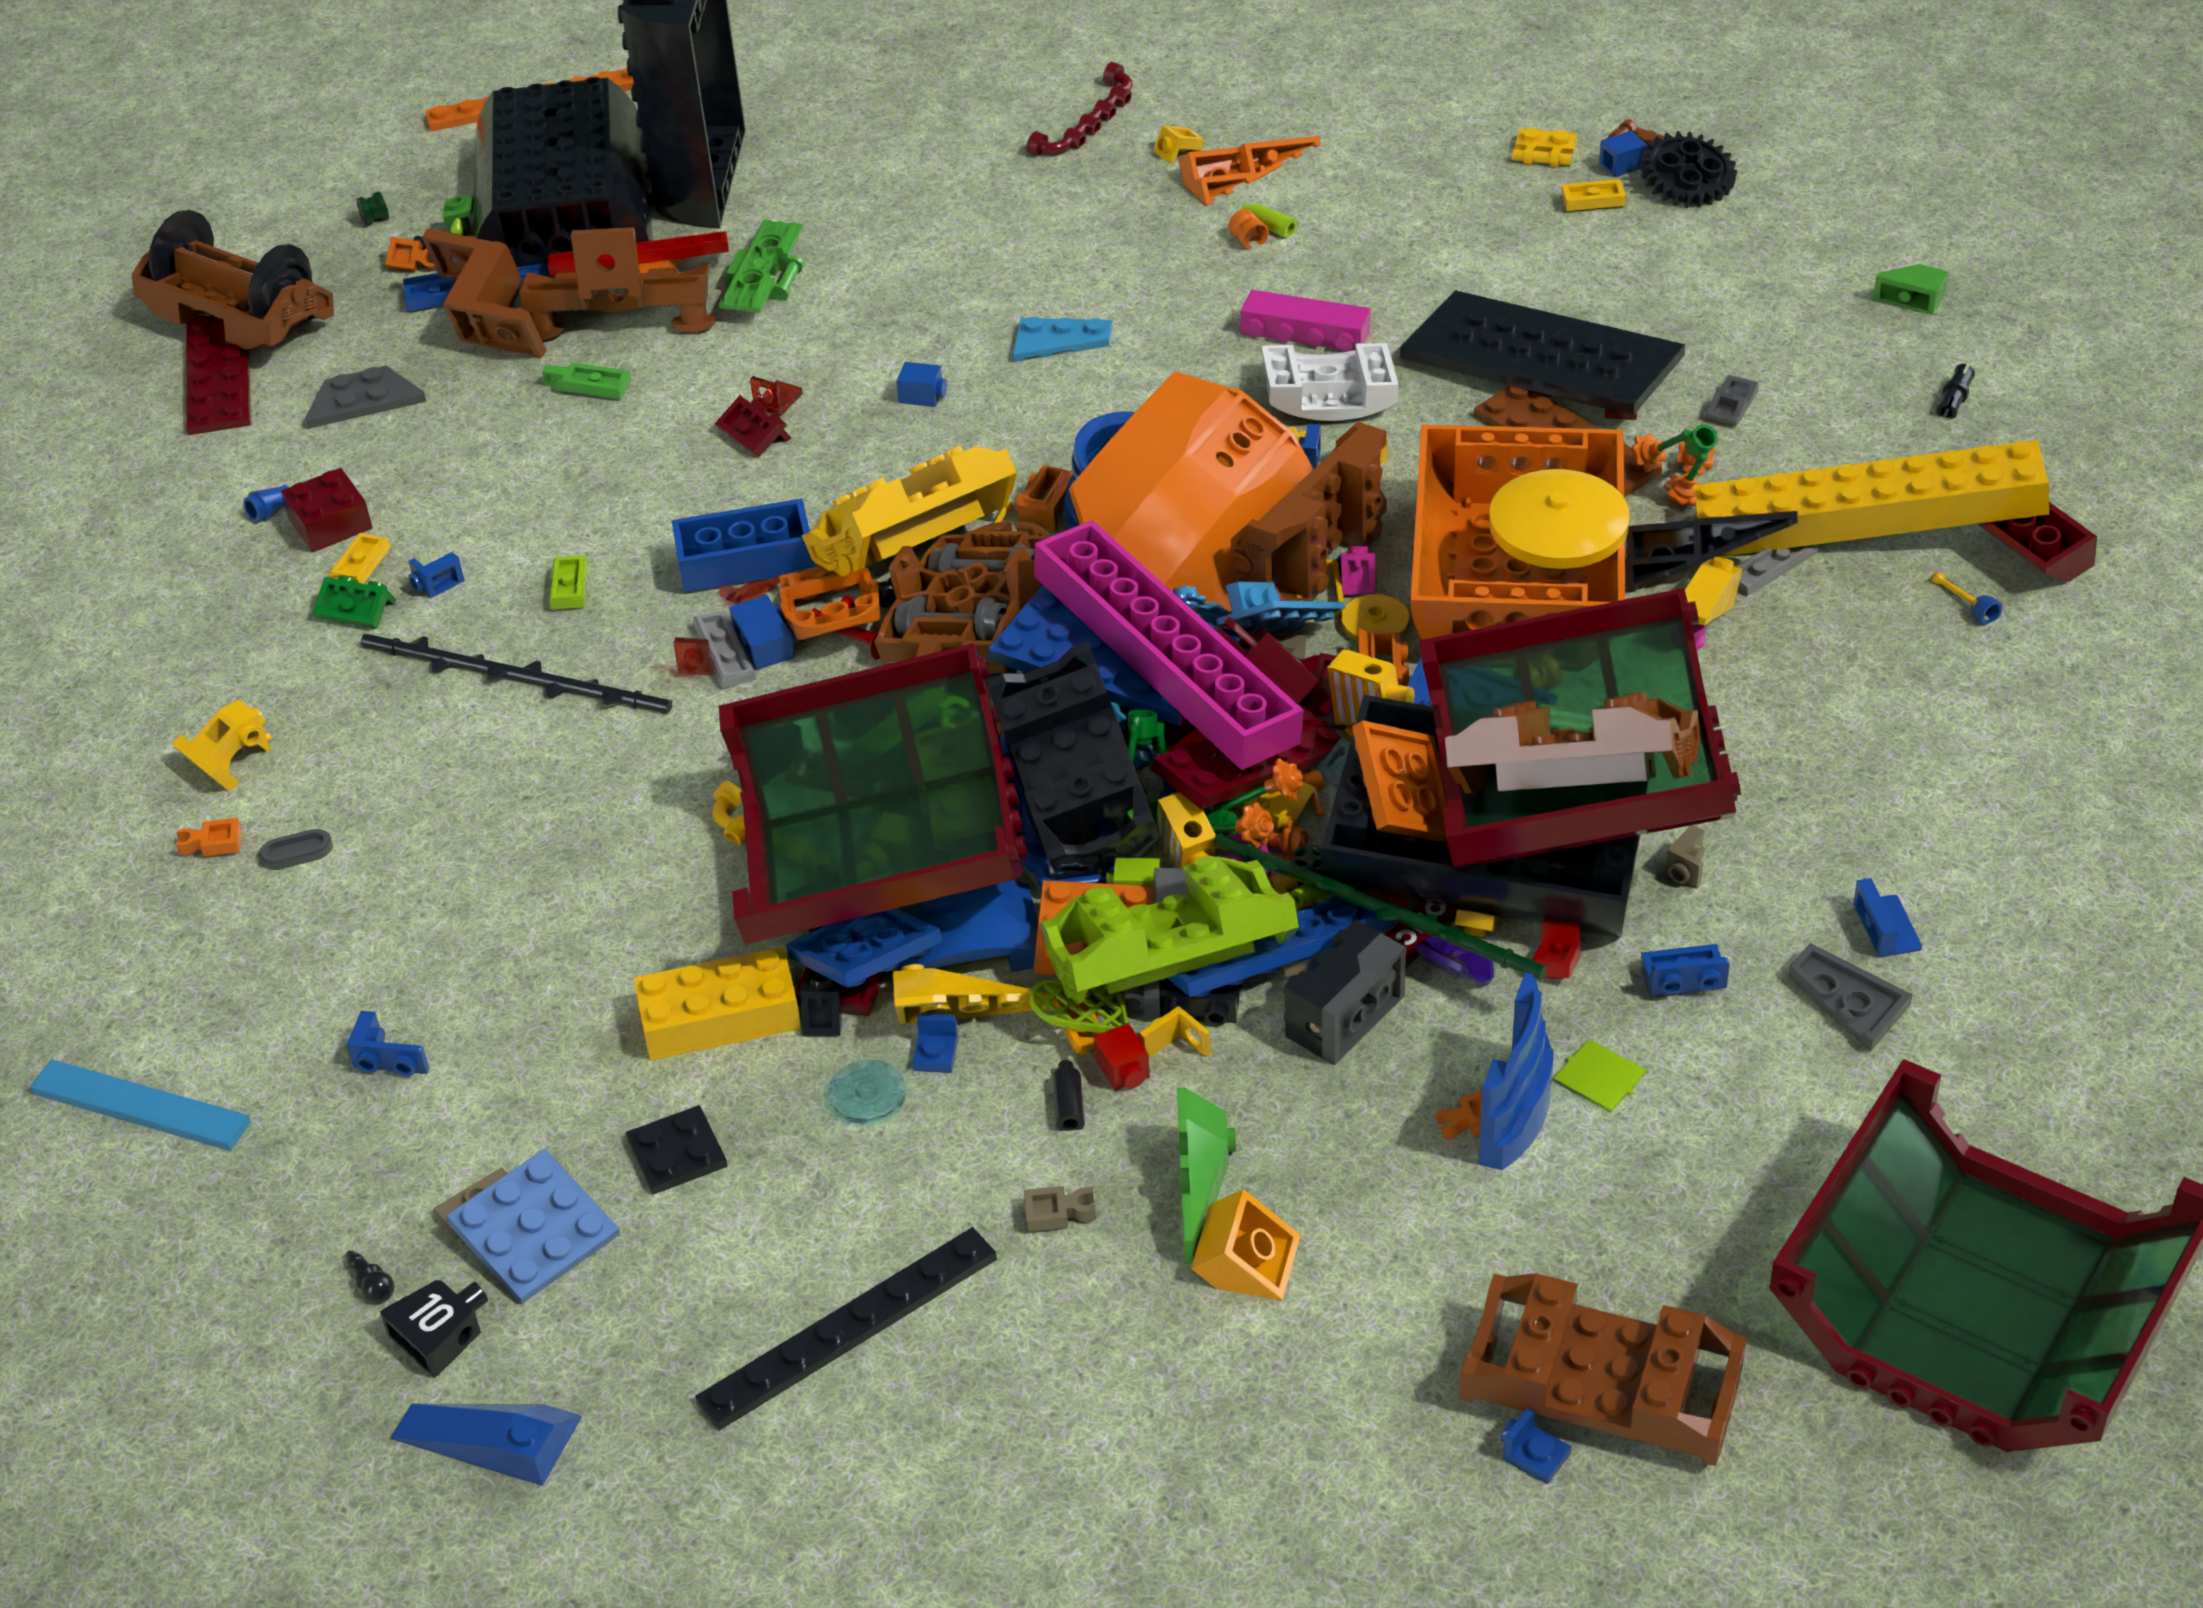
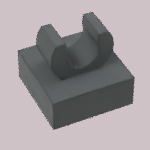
M1160 980L1126 989V1012L1139 1013L1144 1010L1145 1022H1152L1160 1018Z

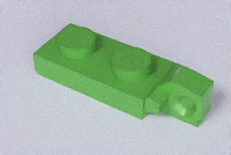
M574 362L569 367L546 365L542 371L544 386L555 387L560 391L621 400L631 383L629 371Z

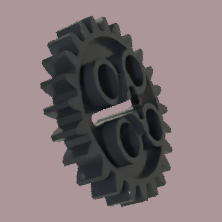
M1676 131L1675 137L1665 133L1663 139L1657 136L1654 143H1648L1647 149L1643 151L1639 169L1642 170L1640 177L1646 179L1645 186H1654L1653 195L1662 193V201L1671 198L1673 199L1674 206L1679 202H1683L1685 208H1688L1690 203H1694L1700 208L1702 202L1712 205L1714 199L1722 201L1724 195L1728 196L1730 194L1738 170L1734 169L1736 161L1730 160L1731 153H1722L1723 145L1713 146L1714 139L1706 142L1703 141L1704 137L1702 134L1697 138H1693L1692 133L1688 132L1687 136L1683 137L1679 131Z

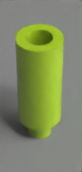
M1253 203L1252 205L1244 204L1241 207V210L1248 209L1252 211L1268 227L1269 232L1286 239L1296 232L1298 223L1297 219L1259 203Z

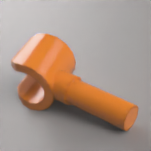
M1314 770L1303 775V782L1316 787L1310 800L1316 817L1325 815L1318 794L1319 791L1325 789V781L1321 772Z

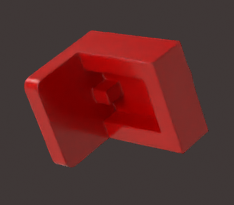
M1544 919L1541 924V944L1532 960L1547 966L1545 977L1550 979H1569L1580 959L1581 926L1575 922Z

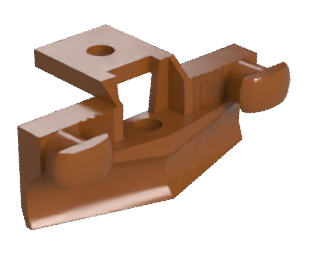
M634 227L573 230L571 240L576 272L557 273L555 278L527 272L519 292L521 308L530 313L542 340L557 337L564 331L565 324L563 322H556L554 310L556 312L559 310L564 312L567 309L570 312L572 309L575 311L577 309L623 312L648 306L653 307L654 305L657 307L663 305L665 307L668 304L671 307L674 304L680 305L681 316H676L672 319L673 327L679 331L692 333L709 329L715 324L717 319L714 314L707 315L706 308L708 272L711 264L707 263L678 274V267L649 269L648 273H640ZM602 254H608L613 257L615 264L612 267H604L599 263L598 257ZM608 289H624L625 294L609 292Z

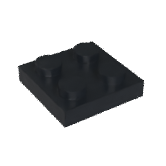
M700 1105L626 1132L629 1145L653 1195L728 1167L726 1157Z

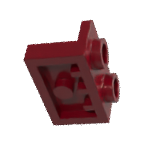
M740 395L715 422L720 430L758 458L778 436L786 442L791 439L790 435L784 430L787 424L774 413L768 416L766 414L768 412L767 409L757 400L753 399L749 402Z

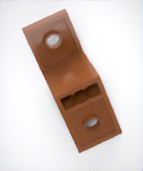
M427 228L422 239L440 276L456 280L443 305L460 340L541 358L547 350L530 313L521 308H511L519 295L523 280L508 246L499 241L492 242L477 239L473 236H462L445 230L438 231Z

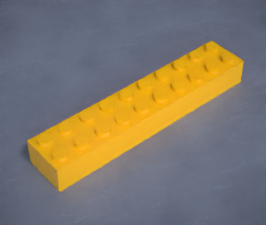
M2038 439L1693 485L1697 519L1798 511L1797 524L1717 557L1755 553L1764 549H1786L2049 514V481Z

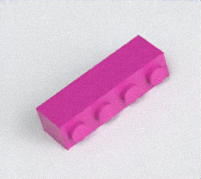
M1252 289L1240 311L1241 334L1278 339L1282 342L1291 341L1309 344L1313 347L1334 348L1344 352L1355 351L1356 344H1365L1371 331V308Z

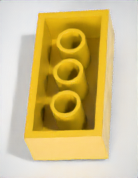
M784 946L633 977L650 1061L802 1029Z

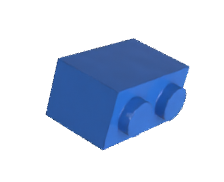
M767 594L729 607L732 625L756 670L795 658L793 646L797 645V639L791 627L785 626V618L780 606H774Z

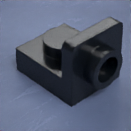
M815 975L805 980L800 991L802 1035H841V993L844 988L843 985L823 975Z

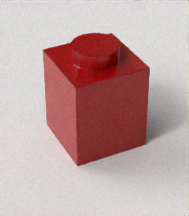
M1129 1023L1093 1036L1095 1061L1114 1091L1124 1087L1135 1088L1145 1079L1150 1078L1149 1054Z

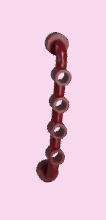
M1113 61L1108 63L1103 73V82L1113 86L1109 96L1105 100L1099 99L1090 114L1084 113L1074 129L1069 127L1065 131L1062 140L1051 143L1048 142L1047 135L1034 131L1027 141V152L1038 157L1042 152L1059 154L1065 152L1070 147L1079 149L1083 146L1087 138L1086 132L1094 135L1096 131L1101 129V118L1109 121L1111 117L1116 115V104L1124 107L1131 101L1133 84L1129 75L1124 73V66Z

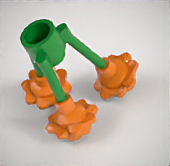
M1699 425L1693 431L1684 429L1681 434L1664 442H1661L1659 439L1654 440V436L1650 433L1644 437L1637 436L1635 437V445L1631 447L1634 461L1637 466H1642L1645 472H1650L1653 469H1662V461L1666 459L1665 449L1680 443L1678 445L1679 455L1676 461L1679 464H1683L1682 469L1684 472L1689 473L1682 474L1680 477L1672 474L1670 480L1665 482L1664 489L1668 491L1667 497L1671 502L1680 506H1686L1687 504L1695 506L1693 485H1700V483L1696 482V475H1702L1705 472V468L1710 469L1713 467L1712 458L1715 454L1713 447L1717 444L1718 432L1708 425Z
M1280 758L1276 759V765L1273 766V778L1266 780L1263 786L1229 801L1214 804V811L1204 812L1215 835L1219 833L1226 836L1242 834V839L1256 845V848L1260 847V844L1266 845L1270 843L1271 847L1281 848L1287 861H1291V856L1295 849L1308 844L1309 835L1304 828L1299 827L1298 820H1288L1286 827L1281 833L1273 832L1272 816L1268 810L1262 809L1258 802L1253 803L1251 806H1245L1241 819H1237L1234 812H1229V809L1265 793L1273 794L1279 791L1292 802L1297 800V794L1300 793L1299 789L1304 785L1302 781L1303 775L1297 769L1296 764H1288Z

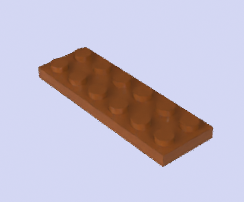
M1512 385L1474 408V416L1490 426L1599 429L1541 393ZM1624 444L1625 498L1659 476L1662 472V469H1653L1650 472H1645L1642 466H1637L1631 447Z

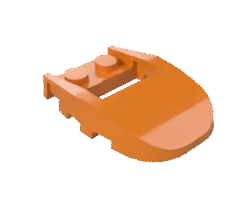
M822 566L779 576L782 586L779 588L780 606L788 626L791 627L795 637L799 640L881 619L878 582L876 579L872 580L870 571L866 566L843 577L833 570L828 571ZM858 584L862 594L856 598L854 602L855 608L849 609L848 604L845 602H832L821 608L822 616L815 617L814 612L811 610L797 611L794 604L795 599L808 600L816 597L819 593L831 590L837 592L844 591Z

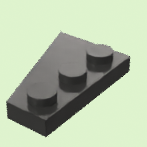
M1812 943L1793 961L1789 969V977L1870 1052L1911 1005L1913 994Z

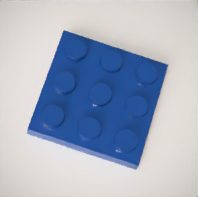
M895 908L829 924L787 943L785 946L788 958L845 987H855L864 983L867 977L878 972H886L896 968L898 963L903 960L929 952V948L943 941L940 928Z

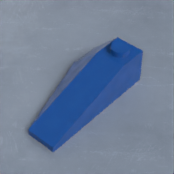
M412 1403L392 1434L391 1439L543 1486L582 1416L545 1404Z

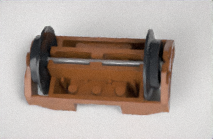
M190 209L177 211L165 219L155 233L149 251L142 256L131 274L134 297L141 299L157 316L170 320L174 324H185L200 314L210 313L216 318L224 319L225 341L238 345L242 349H254L263 344L271 347L281 342L289 329L295 328L307 320L315 318L326 320L334 316L333 293L312 283L310 262L301 248L291 244L278 245L264 254L259 263L215 248L210 223L203 214Z

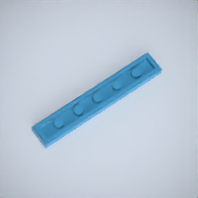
M53 1059L48 1062L30 1085L33 1095L228 1151L233 1149L251 1123L247 1114Z

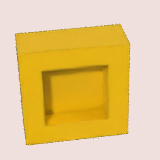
M1457 909L1455 925L1464 926L1463 932L1466 934L1486 937L1487 930L1496 931L1499 916Z

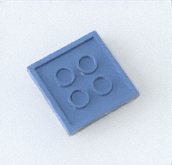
M545 1148L447 1215L448 1225L521 1305L620 1235V1229Z

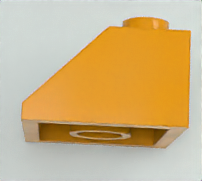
M1241 1189L1210 1204L1191 1269L1216 1289L1283 1300L1301 1235L1246 1190Z

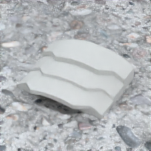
M1387 343L1356 344L1355 351L1326 355L1294 352L1293 345L1261 346L1269 404L1287 414L1321 421L1349 420L1380 412L1398 402L1399 384Z

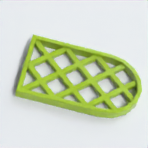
M1045 979L1037 982L1030 993L1029 1003L1033 1011L1051 1025L1103 1033L1129 1023L1122 992L1108 994L1105 986L1088 989L1086 997L1092 993L1101 1001L1095 1005L1085 997L1083 1003L1091 1008L1087 1012L1077 1007L1073 1000L1070 1001L1061 994L1064 992L1062 981L1058 979ZM1044 988L1051 994L1045 998L1037 990ZM1056 997L1065 1006L1059 1009L1050 1001ZM1116 998L1117 1005L1113 1003L1111 1000ZM1046 1005L1055 1013L1051 1015L1047 1013L1042 1007ZM1104 1005H1108L1115 1013L1110 1016L1101 1008ZM1072 1009L1080 1017L1074 1020L1065 1012ZM1096 1012L1106 1020L1100 1024L1091 1015ZM1119 1016H1120V1019H1121V1023H1119L1117 1020H1115V1019H1117Z

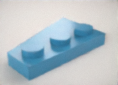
M1021 318L1013 352V362L1024 361V358L1034 356L1048 357L1052 356V353L1063 351L1078 352L1110 346L1113 329L1112 320H1101L1098 318Z

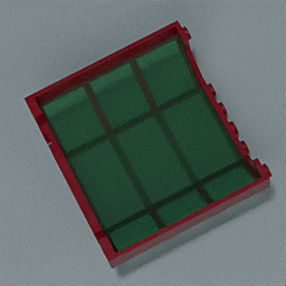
M1685 588L1419 640L1422 665L1437 728L1436 733L1448 810L1443 811L1453 866L1456 868H1468L1734 817L1736 814L1735 801H1738L1737 796L1741 795L1740 783L1737 772L1731 773L1728 754H1720V752L1726 751L1722 729L1714 730V728L1720 727L1716 705L1708 706L1692 624L1699 623L1695 601L1688 602ZM1646 692L1647 699L1660 698L1686 711H1698L1700 744L1697 761L1692 763L1691 775L1683 778L1673 779L1662 752L1659 751L1654 752L1656 777L1650 778L1647 781L1498 791L1496 764H1490L1484 789L1465 794L1461 784H1456L1447 767L1446 736L1458 735L1477 720L1491 716L1492 709L1503 708L1502 706L1513 705V703L1536 701V708L1549 707L1551 734H1553L1552 730L1575 728V733L1588 732L1589 727H1593L1592 710L1604 706L1605 699H1613V697L1623 696L1626 693Z
M974 643L718 706L720 732L730 753L733 768L738 771L742 788L740 797L744 814L750 893L747 888L732 891L734 920L745 945L1015 880L1024 874L1021 859L1028 856L1023 836L1017 835V832L1023 831V825L1019 810H1013V806L1019 804L1014 783L1009 784V780L1015 778L1010 757L1004 758L985 681V678L990 677L985 656L978 657Z
M1902 1059L1775 1258L1769 1289L1836 1373L1847 1377L1849 1382L1858 1388H1871L1886 1395L1898 1407H1911L1928 1415L1930 1420L1939 1426H1952L1969 1434L1971 1439L1979 1445H1993L2005 1452L2101 1441L2203 1249V1184L2183 1177L2177 1188L2173 1204L2162 1206L2160 1212L2144 1214L2141 1210L2133 1212L2123 1211L1970 1145L1961 1133L1954 1135L1943 1121L1946 1113L1937 1103L1942 1075Z

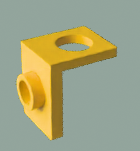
M1180 1006L1163 1017L1155 1019L1147 1028L1139 1033V1040L1149 1054V1057L1180 1036L1205 1057L1211 1055L1209 1030ZM1190 1027L1198 1034L1201 1043L1193 1037Z

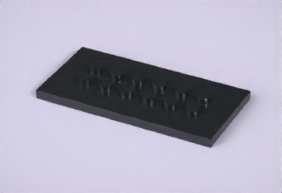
M1457 290L1400 346V358L1633 416L1685 356V344Z

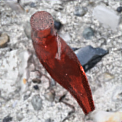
M779 576L769 580L754 581L740 588H734L725 584L720 588L719 594L721 597L726 598V600L739 604L768 593L780 583Z

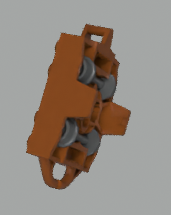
M995 522L973 531H968V533L963 535H940L938 540L927 549L920 562L910 546H902L889 566L896 600L886 614L879 633L874 640L883 665L974 643L978 657H986L990 674L1006 673L1009 667L988 660V648L1043 585L1034 577L1035 543L1052 537V535L1043 527L1031 522H1018L1017 531H1012L1011 522ZM944 685L933 688L941 689Z

